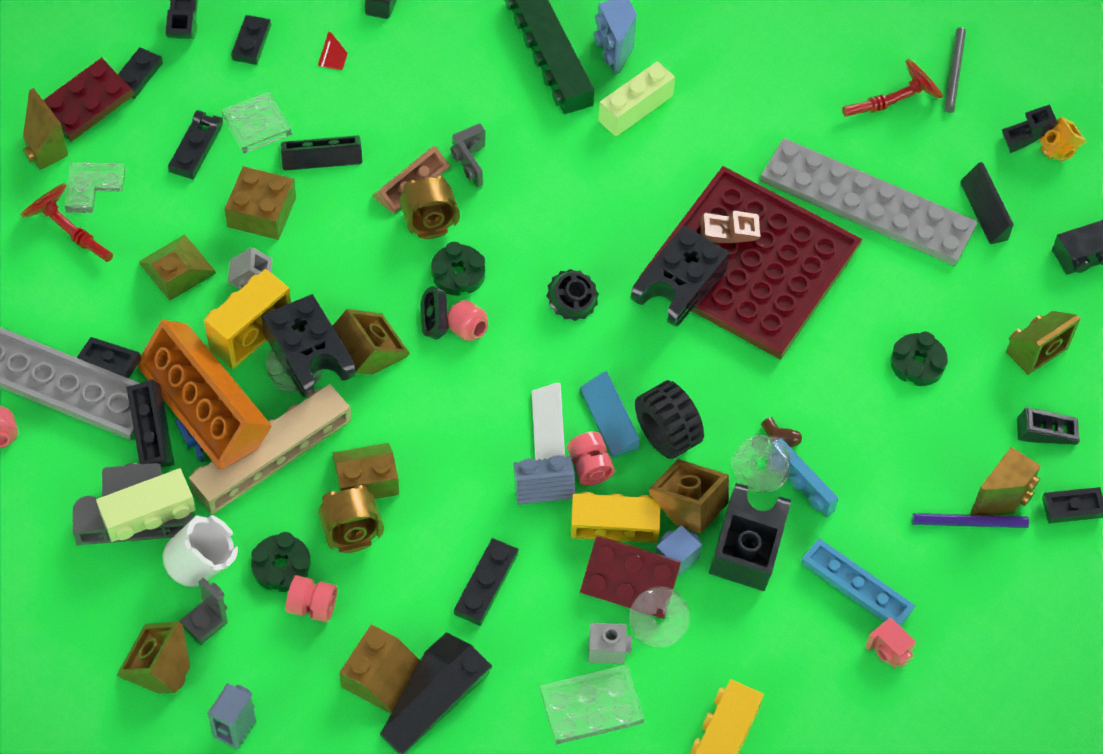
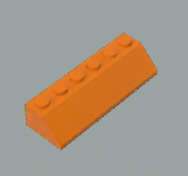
M161 320L141 354V361L137 367L148 381L155 380L160 384L162 396L167 405L217 468L224 469L257 450L272 425L188 324Z

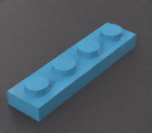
M820 538L801 560L802 565L883 622L891 617L902 626L915 609V604Z

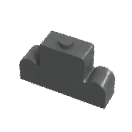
M129 463L125 466L103 468L102 497L163 475L161 465L158 463L141 465ZM84 496L78 499L73 506V535L77 545L173 538L194 518V511L184 518L164 522L155 529H145L137 532L126 540L111 542L96 502L98 498Z

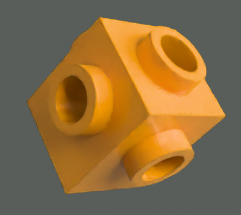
M1060 117L1057 119L1058 124L1053 129L1048 130L1039 141L1042 144L1040 147L1042 152L1049 159L1055 158L1063 162L1074 156L1076 150L1086 140L1072 121Z

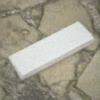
M554 383L532 391L536 461L538 459L543 460L544 458L549 459L553 456L565 457L561 384Z

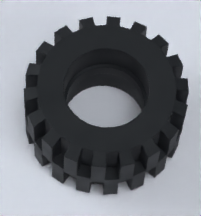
M666 380L635 399L636 415L642 431L651 445L666 458L674 459L703 442L704 428L700 414L689 395L675 382Z

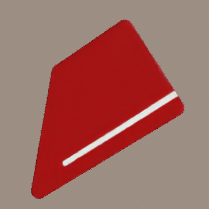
M332 32L327 34L318 66L343 70L348 53Z

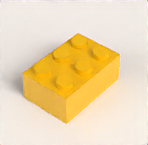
M264 269L258 275L252 276L238 292H233L224 304L218 309L210 311L206 319H204L209 350L233 370L267 341L263 335L262 314L291 303L289 287L267 269Z

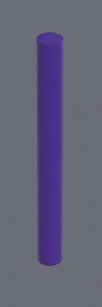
M913 513L912 525L1028 528L1029 517Z

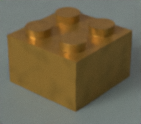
M243 166L224 208L227 227L279 240L296 200L294 179Z

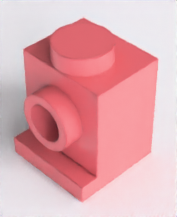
M890 617L869 635L865 647L869 651L874 648L879 658L886 663L889 662L894 668L898 665L903 668L914 657L912 652L916 641Z

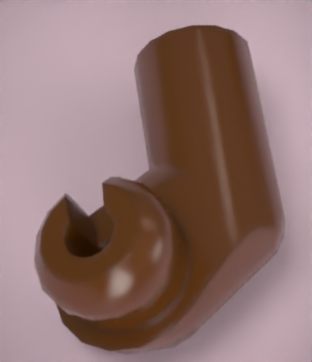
M769 417L761 423L772 443L782 438L789 447L798 446L802 441V435L799 431L779 428L773 417Z

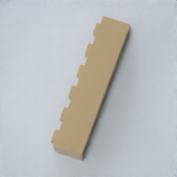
M330 384L323 389L315 390V393L302 403L292 405L279 418L268 421L272 427L260 447L254 452L224 469H218L211 462L206 466L197 468L189 477L191 491L211 515L351 422L350 406Z

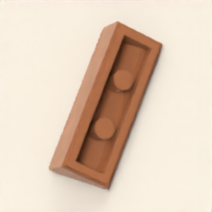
M434 145L372 196L394 214L401 208L399 200L404 191L403 187L407 182L440 176L451 166Z

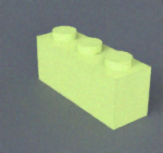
M658 61L600 101L598 121L614 136H618L673 97L675 76Z
M181 468L96 499L111 542L126 540L137 532L145 529H155L164 522L184 518L191 512L196 511L193 496Z

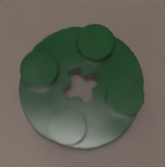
M458 242L448 243L445 248H442L435 254L431 263L432 277L436 287L444 290L449 295H460V292L469 291V293L476 291L485 280L484 256L470 246L461 245ZM461 266L465 271L454 273L453 267Z
M926 331L903 336L894 344L891 367L901 380L915 382L916 386H928L941 378L948 363V356L944 346L935 339L932 333ZM916 355L922 356L924 363L921 364L920 361H914V357Z
M282 532L279 535L265 538L251 552L252 572L256 581L263 588L270 590L269 588L279 589V592H287L296 575L306 578L308 576L311 564L308 548L301 540L295 538L289 532ZM278 558L287 559V566L284 568L280 565L274 566L273 564L276 563Z

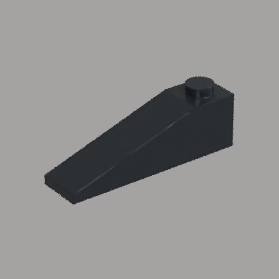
M446 632L424 652L380 736L398 754H405L488 677L492 665L471 644Z

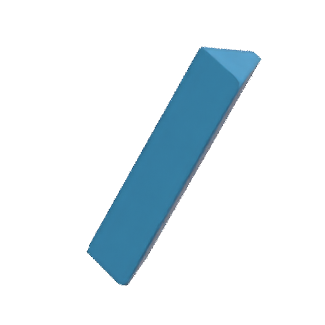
M603 372L582 385L580 391L611 457L614 458L637 450L639 448V436L608 372Z

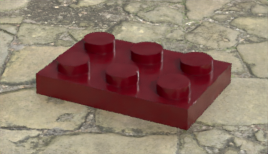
M101 57L43 101L61 123L63 133L72 142L133 97L134 93L126 82Z
M597 535L580 593L665 619L682 561Z

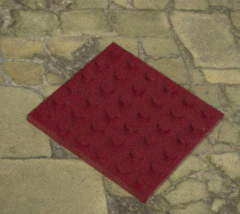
M722 166L641 275L683 225L701 235L700 219L703 213L729 217L733 211L759 214V240L739 243H715L730 252L727 271L700 304L693 308L692 312L781 360L859 249L862 239L731 169Z

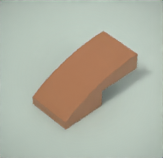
M733 211L729 217L703 213L700 219L701 235L715 243L749 242L759 240L760 238L759 214Z

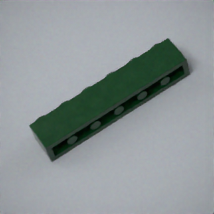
M505 0L507 9L509 11L512 10L514 13L516 27L522 29L524 33L523 38L526 47L531 48L533 51L535 65L541 67L543 71L542 75L545 85L550 86L552 89L555 105H560L564 115L593 106L594 88L549 0Z

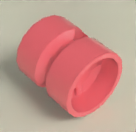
M583 433L568 443L567 450L572 462L575 464V471L582 485L592 486L608 480L615 473V468L610 456L606 453L607 448L600 433Z
M296 575L289 588L286 612L299 616L309 613L311 619L328 623L336 603L337 585L321 581L315 585L313 579Z

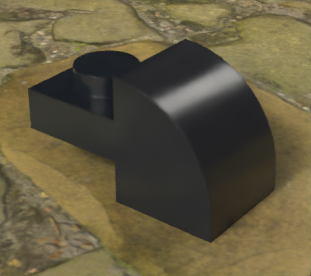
M170 0V10L167 12L166 22L167 38L195 39L198 0Z

